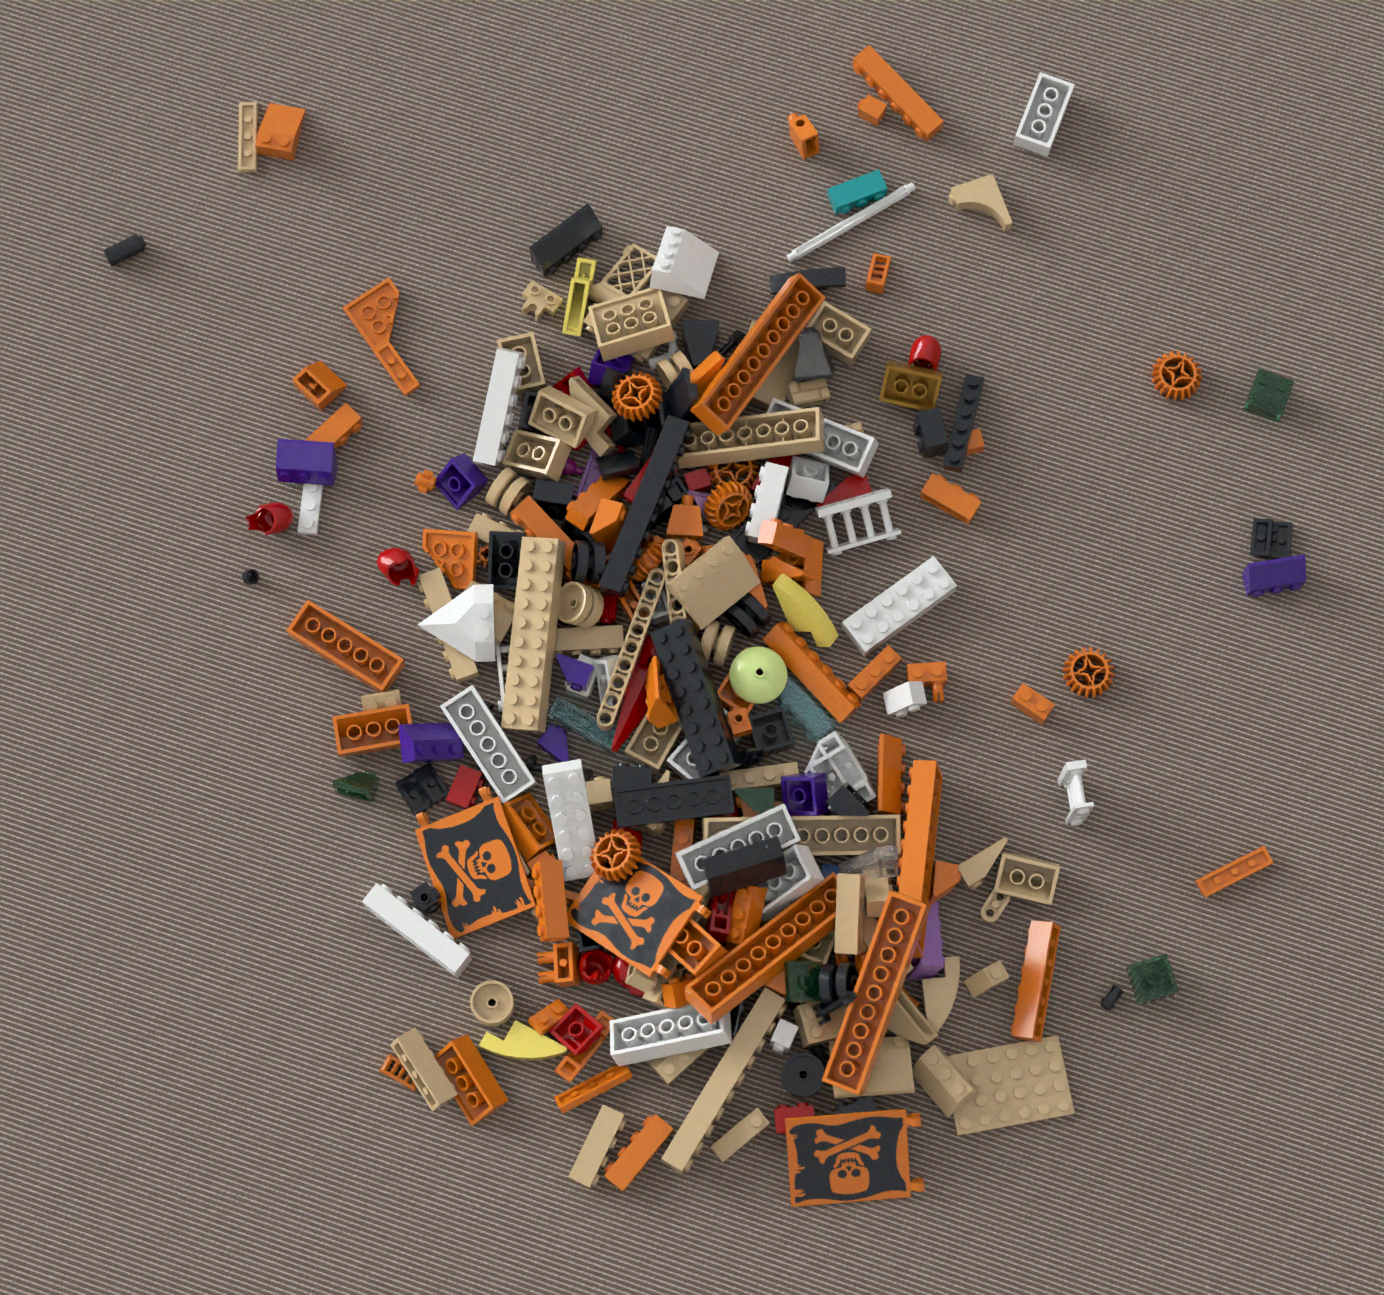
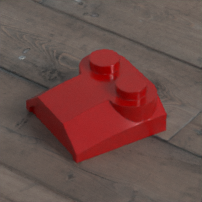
M575 1003L549 1030V1033L558 1043L565 1046L575 1056H579L585 1053L599 1039L604 1027Z

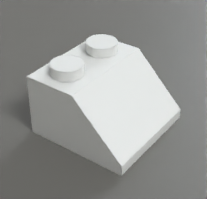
M792 456L786 484V495L807 499L811 502L823 503L829 486V464Z

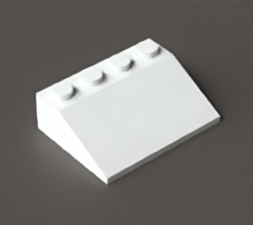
M667 226L652 268L650 288L705 299L719 252L685 229Z

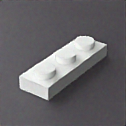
M303 485L298 534L317 536L324 485Z

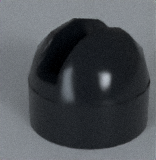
M254 569L246 570L242 574L243 582L248 585L256 584L259 580L258 572Z

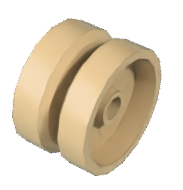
M680 350L670 355V361L664 358L655 363L658 374L667 390L683 367L690 369V373L693 371L691 364Z
M507 467L491 485L485 501L492 507L499 506L501 513L511 516L509 513L525 499L531 482L524 477L517 478V472Z
M571 581L566 583L561 588L558 619L581 628H589L599 621L604 608L601 592L595 587Z
M713 620L704 630L700 644L706 661H709L712 653L715 652L713 663L724 667L732 646L736 627L726 624L721 634H719L720 622Z
M491 980L479 984L473 990L470 998V1007L475 1018L481 1024L489 1027H499L507 1023L512 1017L515 1010V1001L510 989L505 984ZM494 1000L496 1004L494 1006H490V1001Z

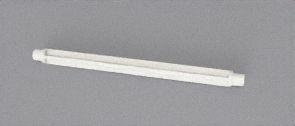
M911 182L908 185H903L886 197L792 250L790 254L786 255L788 261L791 263L794 260H799L814 249L819 248L893 203L910 195L912 191L916 190L914 184Z

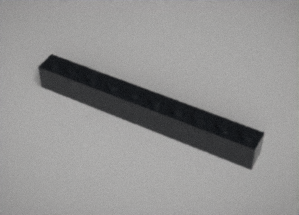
M668 415L599 582L601 592L623 598L624 593H628L630 578L636 574L637 561L644 554L643 546L651 537L650 529L652 524H656L658 519L657 512L659 507L662 508L664 505L666 490L669 491L671 488L672 475L677 473L679 458L684 456L686 441L691 439L693 430L689 421Z

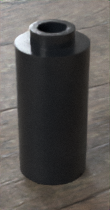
M135 234L103 250L111 267L145 251L144 246H146V243L142 236L138 237Z

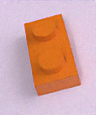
M557 999L528 1019V1023L540 1035H543L569 1009Z

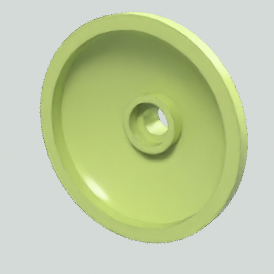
M750 647L740 652L733 660L729 672L730 683L734 692L741 699L753 704L768 703L776 699L784 690L787 682V668L783 659L775 651L766 647ZM757 670H762V671H763V675H761V676L757 675V674H756V671H757Z

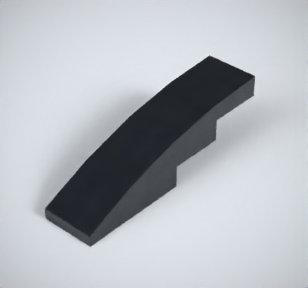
M845 267L809 269L770 276L771 295H776L786 281L799 272L818 291L827 290V288L846 287Z

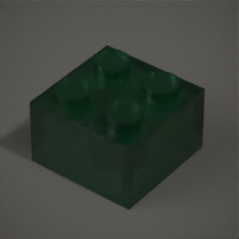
M1258 369L1243 409L1279 422L1294 381Z
M1167 954L1130 964L1126 968L1138 1006L1174 996L1179 992Z

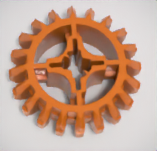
M1171 351L1169 356L1164 353L1162 359L1158 358L1157 364H1154L1152 367L1154 370L1151 372V376L1154 377L1152 378V383L1156 384L1154 388L1155 390L1161 389L1160 395L1167 394L1166 399H1169L1170 396H1173V401H1176L1178 396L1181 401L1184 400L1185 396L1190 398L1191 393L1195 394L1197 388L1201 385L1199 381L1202 380V375H1200L1202 370L1197 368L1198 362H1192L1193 356L1187 358V352L1183 356L1180 355V351H1177L1176 355ZM1170 364H1178L1176 367H1166ZM1184 367L1189 371L1191 377L1184 371ZM1180 370L1178 374L1179 376L1178 378H1176V381L1174 382V376L1175 374H1177V371ZM1162 375L1169 380L1170 385L1165 382ZM1179 384L1187 385L1182 388H1175V386Z
M640 371L638 375L634 372L631 377L626 375V379H620V385H615L616 390L612 391L614 409L626 420L631 419V421L635 422L638 418L642 422L643 417L649 419L650 413L655 414L654 409H660L659 403L662 402L661 396H663V392L656 378L651 377L648 373L644 375Z
M757 460L742 461L743 465L732 462L728 466L723 467L722 470H718L721 464L709 465L708 470L711 471L709 475H712L711 485L716 484V490L717 485L722 486L723 483L720 477L738 482L740 476L749 473L741 484L750 490L751 484L759 476V473L756 472L759 470V466L755 465ZM732 465H733V469H734L735 472H736L735 478H734V475L732 474V471H731Z
M730 480L728 483L723 481L722 486L717 485L716 490H711L712 494L707 496L708 501L704 502L706 507L703 510L706 519L712 526L719 530L728 531V529L734 530L735 526L740 527L742 521L746 522L745 517L750 516L749 511L751 504L754 502L751 498V492H749L746 486L740 482Z
M656 535L651 537L648 542H645L643 546L644 554L637 561V571L634 576H631L632 580L635 582L643 581L648 577L650 571L657 568L663 561L662 544L665 541L663 538Z
M1082 647L1081 653L1075 650L1074 655L1070 654L1068 656L1069 660L1064 662V665L1067 667H1064L1062 672L1067 674L1063 675V679L1069 680L1065 685L1067 687L1073 686L1070 690L1071 692L1078 690L1077 696L1084 693V698L1086 699L1090 693L1091 697L1095 698L1096 692L1101 696L1103 695V690L1108 691V685L1113 683L1110 678H1114L1115 673L1110 671L1114 670V666L1109 665L1112 660H1105L1106 653H1103L1102 656L1099 655L1100 649L1093 652V647H1089L1088 652H1086L1085 647ZM1083 660V668L1073 672L1074 665L1078 661ZM1090 660L1097 662L1099 666L1093 665ZM1086 669H1088L1089 672H1092L1091 676H1089L1088 673H1085ZM1100 673H1104L1103 681L1094 685L1095 677L1099 676ZM1079 679L1084 680V681L1086 682L1087 686L1081 684V683L1078 682L1077 680H1079Z
M612 829L611 834L605 831L604 837L599 836L600 841L598 843L593 842L596 847L590 849L593 853L589 857L592 861L591 866L594 868V872L600 875L602 879H607L610 882L613 880L619 882L621 878L627 880V874L633 875V868L638 869L636 863L641 862V859L638 857L642 855L641 850H639L641 846L637 842V838L628 831ZM620 843H626L627 849H623ZM604 862H608L611 868H606Z

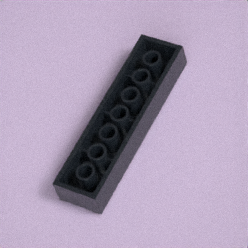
M683 618L651 632L650 635L700 778L717 776L743 765L693 621Z

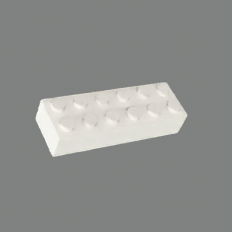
M504 348L496 350L473 461L493 466L499 465L503 461L506 453L504 445L508 443L510 438L508 427L509 424L512 425L514 419L512 409L518 401L516 390L517 387L520 388L522 382L520 372L526 364V358H524V353Z
M773 398L767 413L801 408ZM824 418L825 451L806 453V455L864 478L879 443L871 436Z
M933 556L842 622L841 628L860 653L866 657L956 591L957 585Z
M473 685L440 706L503 804L515 799L537 784V781Z
M581 759L543 765L544 784L558 858L562 860L564 881L591 877L594 868H592V861L589 858L593 855L590 849L596 847L593 843L596 842Z
M781 804L675 853V856L690 889L694 890L707 884L700 859L774 836H778L782 849L801 839L785 804Z
M376 883L362 901L365 908L455 977L459 978L472 961L469 949L462 943L457 945L454 937L448 932H440L438 925L430 919L426 921L423 914L415 907L411 910L407 904L408 902L399 895L397 898L394 897L389 887L384 884L380 886Z
M691 1004L677 1009L668 1008L610 1021V1053L618 1066L732 1043L730 1011L713 1025Z

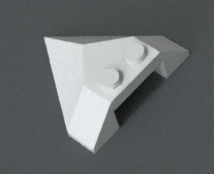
M493 584L473 585L419 623L418 626L476 662L496 661Z
M837 731L819 740L804 773H826L828 799L846 782L867 802L877 797L864 768L848 743Z

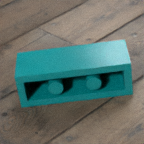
M878 169L828 188L827 197L835 215L839 213L845 214L852 208H861L866 206L868 202L882 199L887 195L888 188Z

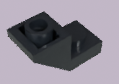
M759 747L738 751L743 765L730 771L748 769L749 766L760 765L764 748Z

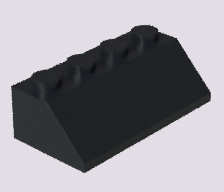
M587 203L529 247L531 262L544 277L554 274L563 263L567 264L576 253L583 252L588 244L592 241L596 242L601 238L603 234L602 225L590 205Z
M778 836L700 859L711 898L788 874Z

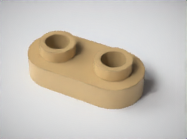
M993 889L980 910L982 920L986 923L997 921L1009 903L1011 895L994 892ZM997 895H1003L1004 899L998 900ZM988 910H991L993 912V916H987L986 912Z

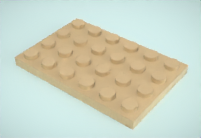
M1058 1035L1042 1038L1041 1042L1024 1041L948 1056L978 1091L953 1113L957 1136L1075 1114Z

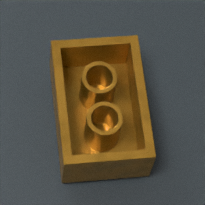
M888 360L879 401L922 411L934 409L943 372Z

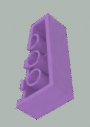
M938 901L931 904L928 914L923 958H912L911 965L914 969L907 973L906 980L922 981V979H930L944 967L945 958L942 956L943 939L940 936L941 920L938 916Z

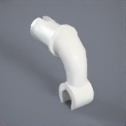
M675 332L676 340L666 343L669 346L668 352L649 359L651 370L656 369V362L664 358L670 361V355L678 351Z

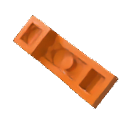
M603 1010L595 1018L604 1027L599 1039L585 1053L579 1056H575L570 1051L554 1070V1072L569 1083L579 1074L610 1034V1021L615 1019Z

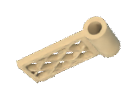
M634 243L631 246L627 245L622 251L623 256L600 283L591 286L589 298L599 304L627 295L623 293L622 288L633 286L631 294L641 291L650 280L653 268H645L644 262L651 260L655 262L656 256ZM637 251L641 254V258L630 259V255ZM642 262V269L632 270L631 264ZM621 266H630V271L619 273ZM644 273L645 277L642 280L634 281L633 275ZM631 276L632 282L621 284L620 277ZM618 278L619 280L617 285L611 286L608 284L610 279Z

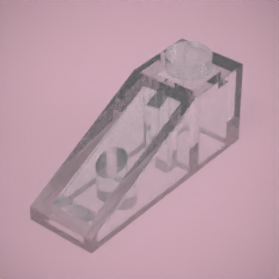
M897 846L876 847L839 864V873L866 874V878L897 877L899 875Z

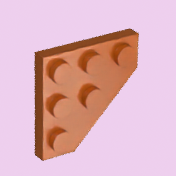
M389 277L342 307L372 351L386 342H390L400 293Z
M423 529L422 548L432 557L436 566L441 569V572L449 578L452 586L457 589H466L472 580L476 582L478 532Z

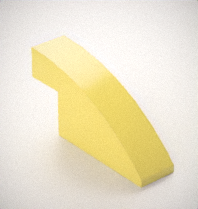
M580 256L577 258L575 275L571 278L562 330L564 334L581 336L584 326L583 321L586 318L590 301L589 294L598 261L596 259Z
M781 574L772 587L788 624L796 632H811L817 647H830L839 635L828 615L806 590L785 574Z
M517 1020L514 1021L504 1041L486 1032L479 1044L481 1049L492 1054L517 1060L549 1059L562 1056L568 1052L565 1046L545 1035H540L537 1031Z

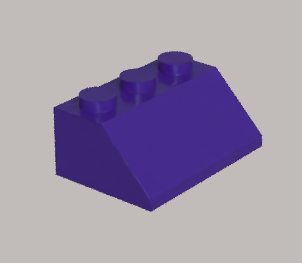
M278 439L276 454L278 482L334 486L338 466L333 442Z
M1305 554L1249 563L1242 573L1246 595L1259 597L1266 592L1277 594L1285 589H1290V591L1301 589L1306 582Z
M450 723L398 725L402 763L451 762L464 758L462 740Z

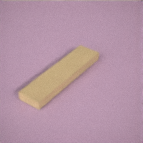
M239 102V173H257L258 153L255 147L258 135L257 102Z

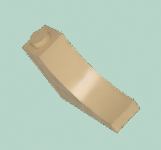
M993 174L951 187L948 198L950 204L955 206L956 211L962 209L980 210L992 216L1001 225L1004 232L1011 230L1013 222Z

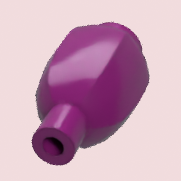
M567 458L561 474L569 476L575 473L582 476L584 468L578 467L574 460Z

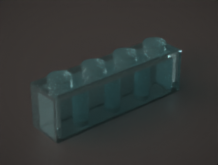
M787 674L785 688L775 700L779 703V708L784 707L786 714L789 713L793 717V723L799 728L802 727L806 731L805 735L812 742L815 740L818 743L819 740L835 729V723Z
M560 696L556 698L548 711L551 719L613 756L616 755L617 752L611 751L616 732L615 729L612 728L608 731L599 729L597 718Z

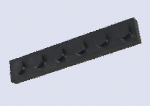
M967 374L965 376L943 463V470L962 472L984 385V377Z

